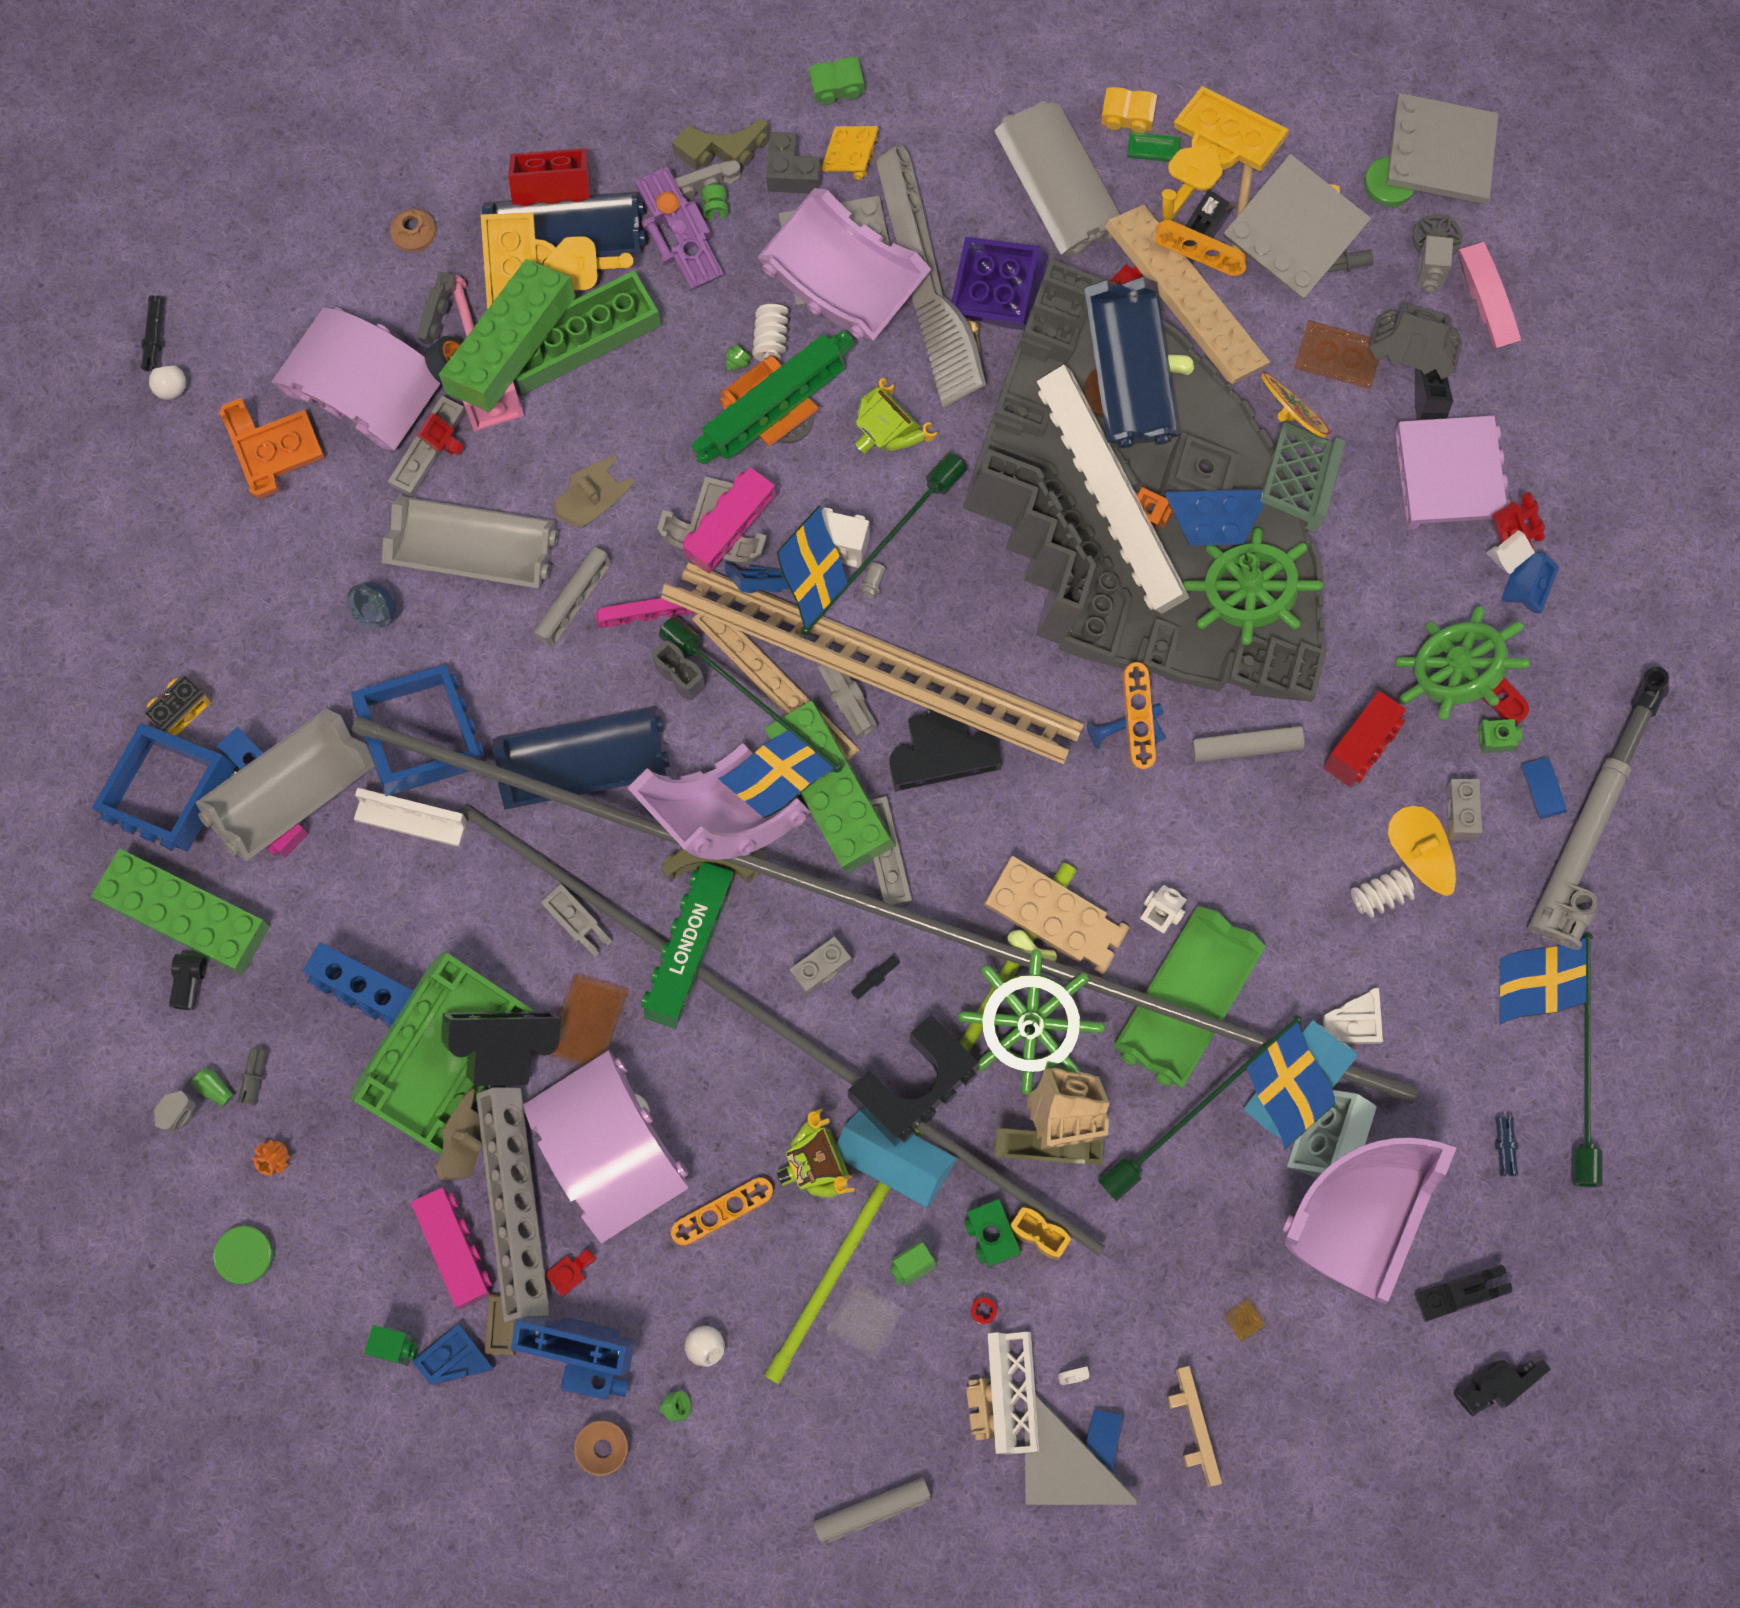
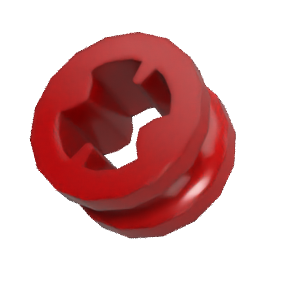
M986 1297L975 1300L972 1304L971 1316L977 1323L982 1325L989 1324L995 1319L997 1306L994 1301ZM980 1303H984L986 1307L991 1306L992 1313L989 1312L988 1315L990 1317L988 1319H984L982 1315L977 1316L976 1309L979 1310L978 1305Z

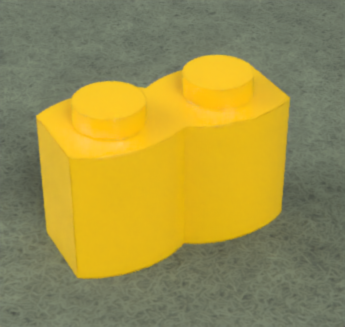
M1117 87L1106 88L1101 124L1106 125L1111 130H1118L1123 127L1137 133L1152 131L1157 94L1147 91H1130Z
M1021 1208L1011 1224L1012 1232L1017 1238L1026 1243L1035 1244L1036 1248L1050 1259L1059 1260L1071 1241L1069 1235L1062 1228L1053 1224H1046L1039 1213L1029 1208Z

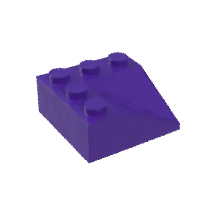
M965 237L951 302L960 310L965 318L1001 327L1024 330L1027 317L1043 277L1047 259L1046 253L1040 246Z

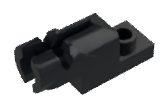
M1498 1265L1415 1293L1414 1295L1424 1322L1512 1293L1511 1282L1491 1289L1485 1286L1486 1281L1506 1274L1505 1267Z
M1505 1360L1491 1362L1471 1379L1472 1384L1475 1385V1390L1469 1385H1464L1454 1393V1397L1471 1416H1475L1480 1411L1495 1404L1493 1400L1501 1408L1508 1407L1549 1372L1551 1368L1544 1360L1536 1363L1530 1360L1518 1370L1521 1374L1519 1376Z

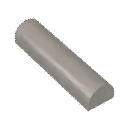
M596 547L591 549L532 634L537 640L550 648H554L612 564L606 552Z
M1303 727L1194 739L1191 743L1193 762L1198 763L1304 750Z
M921 1477L815 1520L813 1524L820 1543L826 1545L929 1503L932 1499L925 1480Z

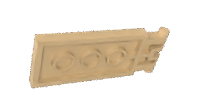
M1014 856L1009 858L983 904L1077 962H1080L1083 958L1095 965L1094 971L1104 976L1115 956L1112 951L1107 949L1108 945L1119 949L1130 929L1124 923L1120 922L1117 926L1105 918L1107 915L1105 911Z

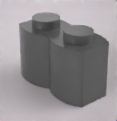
M665 640L652 652L654 664L659 674L673 682L676 690L683 697L692 700L705 688L701 670L692 661L684 659L681 650L675 644Z

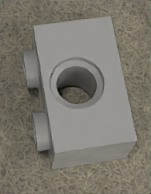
M1426 236L1417 261L1416 287L1422 288L1426 292L1442 290L1451 269L1453 238Z
M1451 779L1446 786L1448 841H1476L1482 834L1479 779Z
M834 936L789 969L790 975L808 998L850 967L852 959Z

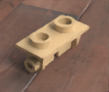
M980 1378L979 1380L968 1381L969 1387H966L968 1407H979V1413L969 1414L971 1435H975V1441L995 1439L991 1379Z

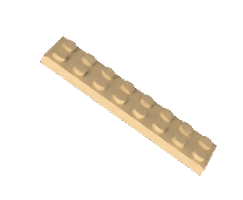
M1141 205L1108 220L1104 227L1143 276L1157 282L1159 296L1228 382L1233 385L1268 366L1270 363L1268 358L1187 257L1156 242L1155 232L1159 222L1145 205Z

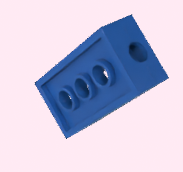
M321 942L318 943L302 970L309 977L307 982L312 984L316 990L326 995L331 991V994L338 998L339 1002L350 1008L356 1004V1008L361 1010V1013L375 1021L378 1017H381L380 1020L386 1023V1026L389 1028L413 992V990Z

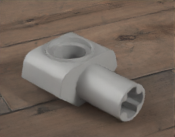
M183 1091L164 1095L154 1109L155 1127L167 1133L175 1134L181 1127L188 1126L193 1119L192 1112L196 1106L195 1101Z

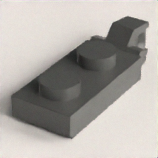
M439 271L434 288L431 287L416 335L424 344L432 345L434 339L437 340L440 335L441 317L446 314L448 309L447 298L449 293L455 289L456 278L452 274Z

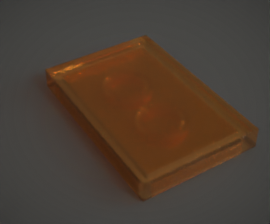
M1309 320L1294 368L1371 389L1379 359L1375 360L1369 348L1372 337Z
M574 975L560 1015L559 1045L550 1056L585 1066L607 1052L628 991Z

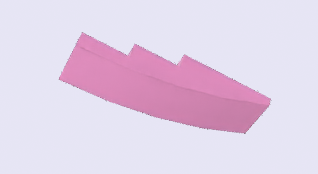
M1481 242L1459 249L1458 252L1470 294L1473 300L1476 299L1483 324L1487 325L1494 349L1520 341V334L1508 297L1485 243Z

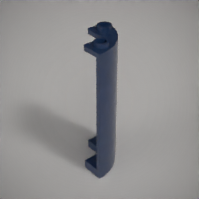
M638 192L590 195V199H585L582 202L567 200L559 201L556 204L542 202L534 203L530 206H520L519 204L512 205V201L484 202L482 206V215L533 212L535 239L547 241L555 246V248L567 237H587L592 240L596 249V257L621 255L622 253L640 254L641 246H646L645 231L640 230V215H644L643 199H638Z
M1144 277L1122 285L1106 280L1084 288L1107 443L1118 444V448H1129L1134 446V444L1155 442V445L1170 443V438L1180 436L1157 282Z
M654 707L493 739L492 750L496 766L578 795L631 785L647 768L656 774L666 776L665 768L670 767L668 752H662L659 732H664L661 716H655ZM498 781L504 810L552 801Z

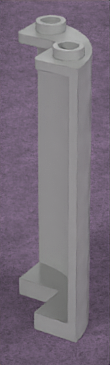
M1041 101L1033 107L1003 118L1001 125L994 132L1060 255L1075 257L1093 241L1105 243L1112 241L1114 238L1104 226L1109 219L1120 214L1060 104Z
M399 496L392 503L391 529L383 537L382 563L539 588L543 580H548L550 573L548 559L551 546H556L558 531L554 530V520Z
M325 708L195 802L201 811L198 816L205 826H211L225 842L226 850L233 857L238 855L245 861H248L375 766L367 745L350 736L341 715Z

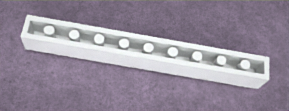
M1062 365L1037 381L1041 389L1038 391V394L1045 405L1049 404L1052 410L1049 415L1055 426H1060L1064 435L1061 436V439L1068 450L1072 449L1075 455L1073 462L1079 472H1084L1087 478L1084 481L1086 488L1091 495H1096L1099 501L1096 504L1098 511L1103 518L1107 517L1111 525L1108 526V530L1115 541L1119 540L1122 546L1120 553L1127 564L1131 563L1134 572L1131 573L1133 579L1139 587L1143 586L1146 595L1143 596L1146 604L1151 610L1154 609L1163 614L1190 597L1110 443H1107V437L1072 370Z

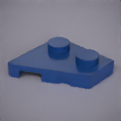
M725 562V573L742 592L755 593L756 590H767L778 593L782 589H790L781 569L750 565L749 570H738L735 568L734 562Z
M457 1324L413 1361L430 1385L485 1373L494 1369L460 1324Z

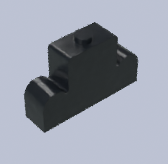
M931 709L923 715L913 716L908 719V730L913 751L906 747H900L895 749L889 758L894 792L1002 769L1000 751L994 735L979 731L969 739L965 723Z
M553 1011L443 1013L441 1039L444 1046L456 1057L468 1056L466 1076L475 1086L506 1088L508 1085H527L530 1076L531 1051L534 1050L543 1056L555 1052L559 1045L561 1018Z

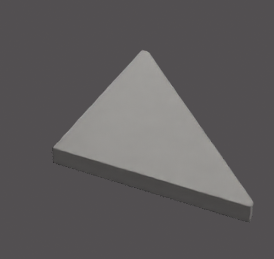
M1036 1395L1040 1452L1025 1453L1026 1505H1139V1500ZM1024 1400V1402H1025V1414H1026V1412L1028 1411V1405H1027V1402ZM1025 1429V1446H1030V1433Z

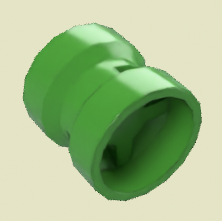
M716 184L704 187L701 190V198L705 203L703 206L704 217L711 220L713 219L712 212L720 211V218L727 217L729 211L728 204L725 202L727 198L726 188Z

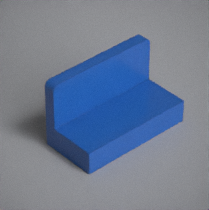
M1534 553L1511 573L1502 595V600L1505 602H1521L1531 612L1542 613L1559 566L1546 553Z

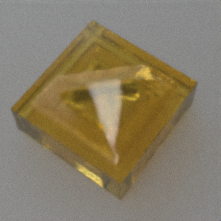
M1249 1301L1224 1316L1241 1342H1244L1266 1327Z

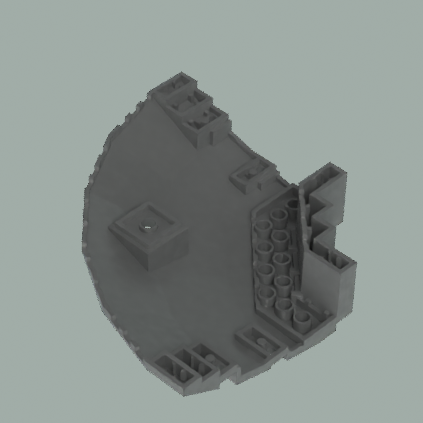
M1049 259L1027 317L1021 340L1011 361L962 507L965 510L1011 526L1012 530L1006 549L1031 558L1024 581L1049 590L1036 635L1058 643L1059 650L1086 660L1124 669L1130 663H1142L1149 672L1163 676L1166 680L1218 692L1221 691L1226 683H1230L1251 691L1250 695L1312 702L1316 697L1327 652L1326 643H1323L1325 619H1322L1324 596H1321V591H1299L1297 600L1289 611L1300 621L1299 629L1294 630L1282 619H1279L1272 624L1253 628L1252 642L1247 646L1241 642L1242 627L1230 625L1220 618L1205 629L1197 627V621L1212 610L1207 600L1206 591H1187L1189 599L1163 614L1154 609L1151 610L1146 604L1143 597L1146 595L1143 586L1139 587L1133 579L1131 573L1134 572L1131 563L1127 564L1120 553L1122 546L1119 540L1115 541L1108 530V526L1111 525L1107 517L1103 518L1098 511L1096 504L1099 501L1096 495H1091L1086 488L1084 481L1087 478L1084 472H1079L1073 462L1075 455L1072 449L1068 450L1061 439V436L1064 435L1060 426H1055L1049 415L1052 412L1049 404L1045 405L1038 394V391L1041 389L1037 381L1062 365L1072 370L1082 391L1087 377L1096 369L1084 288L1104 280ZM1163 320L1168 355L1189 356L1193 360L1194 370L1189 375L1171 373L1180 436L1170 438L1171 442L1163 445H1155V442L1134 444V446L1129 448H1118V444H1115L1124 460L1130 462V469L1141 483L1134 490L1135 493H1139L1143 487L1166 498L1164 495L1165 491L1263 489L1274 452L1272 450L1274 448L1273 442L1264 428L1259 429L1254 420L1256 415L1247 400L1242 401L1232 391L1234 386L1230 382L1226 385L1217 376L1218 370L1205 357L1201 359L1192 350L1194 345L1178 329ZM1096 416L1106 435L1104 418ZM1199 464L1207 465L1211 473L1201 471ZM1283 470L1276 472L1281 481L1288 479ZM1292 485L1285 487L1290 496L1298 494ZM1277 489L1271 490L1269 495L1278 499L1283 498ZM1295 501L1296 505L1300 508L1299 502ZM1264 504L1244 544H1251L1253 529L1257 527L1263 531L1262 544L1274 546L1285 553L1289 552L1299 543H1305L1308 547L1307 551L1293 561L1297 568L1299 580H1319L1323 582L1322 562L1316 544L1311 542L1309 530L1305 528L1307 522L1268 504ZM1151 505L1148 512L1152 513L1156 505ZM1172 512L1164 530L1152 524L1182 583L1184 581H1205L1207 572L1215 561L1206 552V545L1190 546L1181 526L1174 516V512ZM1244 544L1215 546L1225 553L1234 547ZM1260 561L1259 569L1264 571L1271 564ZM1280 571L1269 580H1287V578ZM1227 572L1221 580L1237 579ZM1236 591L1217 592L1224 601ZM1284 591L1267 592L1277 600ZM1245 599L1240 601L1233 608L1244 610ZM1260 600L1256 601L1255 610L1267 607ZM1152 659L1158 660L1159 664L1153 662ZM1133 667V668H1134L1133 672H1136V673H1137L1138 671H1137L1136 667ZM1239 673L1244 674L1246 678L1239 676Z

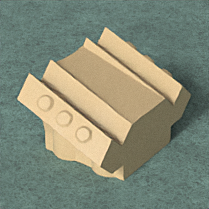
M1045 1068L1037 1089L1030 1092L1027 1097V1110L1031 1109L1030 1120L1035 1124L1037 1139H1041V1149L1060 1148L1069 1144L1076 1145L1081 1142H1092L1108 1135L1109 1118L1107 1110L1110 1103L1100 1078L1083 1072L1073 1073L1059 1068Z

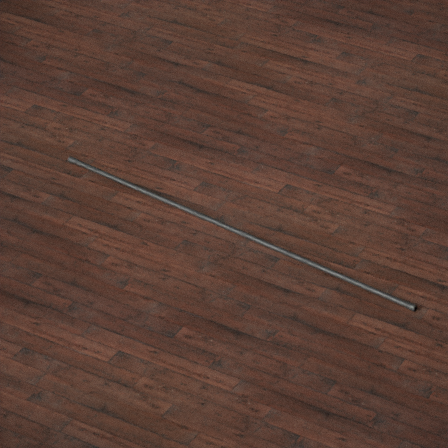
M357 716L353 723L352 731L394 744L679 845L658 822L398 732L360 716ZM749 854L730 859H721L1030 968L1031 953ZM1042 958L1041 972L1071 982L1079 974L1085 973ZM1086 973L1089 980L1083 987L1258 1049H1261L1272 1039ZM1352 1066L1341 1077L1381 1091L1388 1096L1410 1104L1414 1103L1418 1093L1417 1087L1397 1080H1389Z

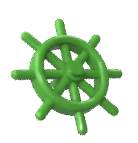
M1258 527L1253 529L1251 544L1234 547L1225 553L1215 545H1206V552L1215 561L1210 566L1205 581L1183 582L1186 591H1206L1207 600L1212 609L1197 621V627L1205 629L1220 618L1230 625L1242 627L1241 642L1246 646L1252 642L1253 628L1272 624L1279 619H1282L1292 629H1299L1300 621L1289 612L1297 600L1299 591H1321L1324 586L1319 580H1299L1297 568L1293 561L1307 551V545L1299 543L1289 552L1285 553L1274 546L1262 544L1263 531ZM1260 561L1271 564L1264 571L1259 569ZM1280 571L1287 578V580H1269ZM1227 572H1229L1237 580L1221 579ZM1217 591L1236 592L1223 601ZM1267 591H1284V592H1283L1282 595L1276 600V599H1275L1273 596H1271ZM1245 599L1244 610L1233 608L1236 604ZM1260 600L1267 606L1255 610L1256 601Z
M1480 606L1474 609L1470 622L1454 624L1442 630L1433 621L1427 622L1425 628L1431 637L1423 644L1417 657H1398L1395 660L1397 667L1414 668L1415 677L1419 683L1400 696V702L1408 704L1422 694H1425L1431 700L1441 703L1438 718L1443 721L1448 719L1453 705L1469 703L1481 697H1484L1489 705L1496 706L1499 703V698L1492 690L1503 680L1508 669H1527L1530 666V661L1527 658H1510L1509 650L1505 641L1523 630V623L1517 621L1498 632L1493 627L1481 623L1485 611ZM1475 640L1483 641L1482 644L1472 649ZM1463 642L1462 646H1454L1456 643ZM1495 648L1494 658H1480ZM1443 651L1447 654L1446 657H1437ZM1430 668H1442L1429 677ZM1479 669H1487L1482 675L1478 674ZM1451 676L1448 686L1438 685Z
M1037 949L1031 952L1029 974L1018 975L1005 982L990 966H983L981 973L996 990L989 998L984 1013L962 1011L958 1015V1019L961 1022L983 1024L985 1039L991 1050L978 1060L977 1071L985 1070L999 1058L1008 1066L1022 1070L1021 1091L1025 1095H1029L1032 1092L1034 1071H1042L1045 1068H1051L1060 1063L1067 1072L1080 1073L1081 1070L1068 1056L1075 1046L1079 1032L1103 1033L1105 1031V1025L1101 1022L1080 1021L1079 1010L1072 996L1088 982V975L1081 973L1064 987L1058 981L1041 975L1042 953ZM1028 987L1027 1008L1013 991ZM1040 988L1052 993L1054 996L1038 1009ZM1004 999L1017 1015L996 1014V1011ZM1063 1004L1068 1020L1046 1017ZM995 1025L1014 1026L1017 1028L1000 1040ZM1045 1029L1067 1031L1060 1046ZM1022 1037H1025L1023 1056H1019L1009 1050ZM1036 1037L1049 1050V1054L1035 1058Z

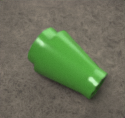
M204 1067L190 1083L195 1087L194 1091L218 1103L221 1107H224L227 1104V1100L234 1096L214 1069L209 1070L207 1067Z

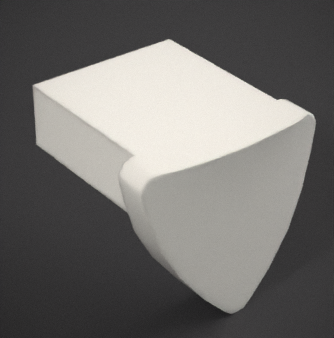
M1518 530L1498 547H1492L1486 554L1500 568L1511 574L1516 567L1535 552L1525 534Z

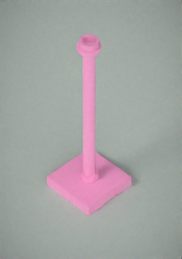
M454 275L456 278L455 289L451 293L454 294L466 336H468L474 328V323L463 291L466 288V282L462 276ZM513 382L491 412L463 401L474 431L524 416Z

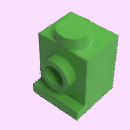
M1487 719L1482 720L1478 726L1481 753L1514 751L1518 743L1522 741L1521 727L1515 726L1514 719L1488 721ZM1498 731H1505L1506 737L1500 736Z

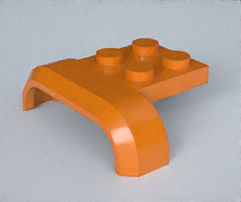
M242 398L223 404L219 411V415L227 428L250 487L248 490L254 497L263 499L280 492L275 477L325 458L306 410L299 411L258 428L255 427Z

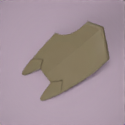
M617 456L598 461L570 475L571 483L569 488L553 503L556 518L571 525L584 528V526L594 521L617 502L632 486L635 478L619 483L613 479L608 470L617 460Z
M470 1088L463 1096L441 1131L444 1144L442 1153L435 1164L440 1180H461L471 1177L482 1149L479 1114L471 1109L475 1092L473 1088Z

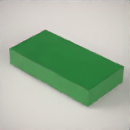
M1130 132L1127 158L1170 162L1180 149L1181 137Z

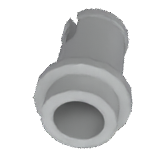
M871 563L869 565L864 583H861L859 586L862 596L874 599L876 595H879V585L886 571L884 566L878 563Z

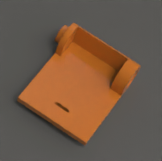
M769 355L720 392L722 398L719 401L724 409H727L729 405L736 402L750 389L780 368V363L772 355ZM809 398L759 437L770 447L818 411V406Z

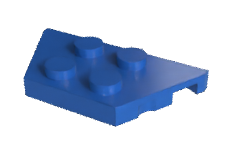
M1263 489L1164 492L1190 546L1244 544L1265 504L1260 501Z

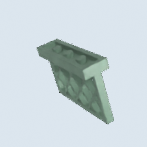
M1283 422L1260 501L1306 521L1305 528L1316 532L1327 516L1346 441L1336 437L1333 442H1330L1287 422ZM1286 433L1295 436L1298 442L1291 444ZM1310 445L1322 448V453L1315 454ZM1303 448L1307 457L1300 458L1295 449ZM1288 452L1293 461L1286 462L1281 453ZM1312 462L1317 471L1310 473L1305 464ZM1297 466L1303 475L1296 477L1290 468ZM1283 470L1288 479L1281 481L1276 472ZM1307 481L1312 490L1305 492L1300 482ZM1292 485L1298 494L1290 496L1285 487ZM1277 489L1283 498L1278 499L1269 495L1270 491ZM1302 500L1307 507V511L1299 508L1295 501Z

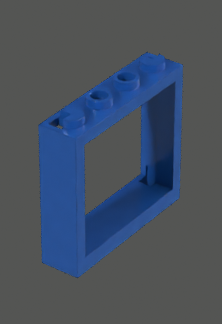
M446 665L351 692L356 715L373 721L368 706L443 684L468 750L461 754L480 760V756H484L480 741L475 742L473 738L475 728L472 719H466L464 712L467 711L463 696L458 697L456 689L459 687L455 674H449ZM364 736L385 797L469 772L468 770L436 760L391 773L380 740Z
M140 723L92 809L101 814L100 820L107 822L111 826L118 823L120 824L119 828L132 835L136 831L140 832L139 836L151 843H155L157 839L161 841V846L171 851L176 847L188 852L203 826L198 816L201 811L195 802L230 778L236 765L222 754ZM153 744L208 766L171 832L116 810Z

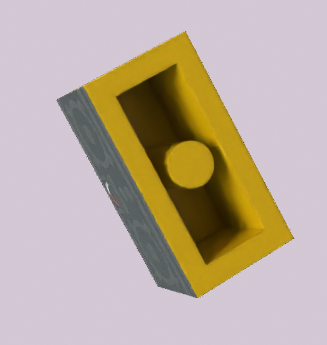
M183 674L179 678L172 680L162 695L149 702L144 714L161 731L177 736L211 704V701Z

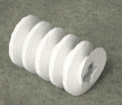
M763 304L756 310L755 315L757 319L755 320V338L752 351L755 359L763 361L769 355H772L779 362L781 360L780 354L786 352V347L783 344L786 343L784 335L787 333V328L784 325L788 323V318L785 317L789 312L787 307L778 304Z
M1404 867L1400 868V872L1392 870L1390 876L1383 874L1380 880L1372 879L1370 885L1363 883L1360 885V889L1357 887L1351 889V896L1358 911L1362 915L1366 912L1371 919L1374 918V908L1383 914L1385 912L1384 904H1387L1392 910L1395 908L1393 901L1395 899L1400 905L1405 903L1404 895L1411 901L1415 899L1413 883Z

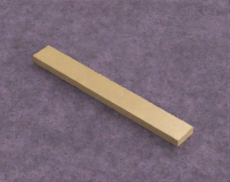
M699 613L692 618V621L785 715L810 702L794 683L742 631ZM821 712L849 761L859 752V749Z

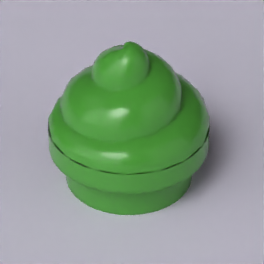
M737 343L733 347H729L726 352V367L728 371L746 368L750 364L748 361L752 356Z

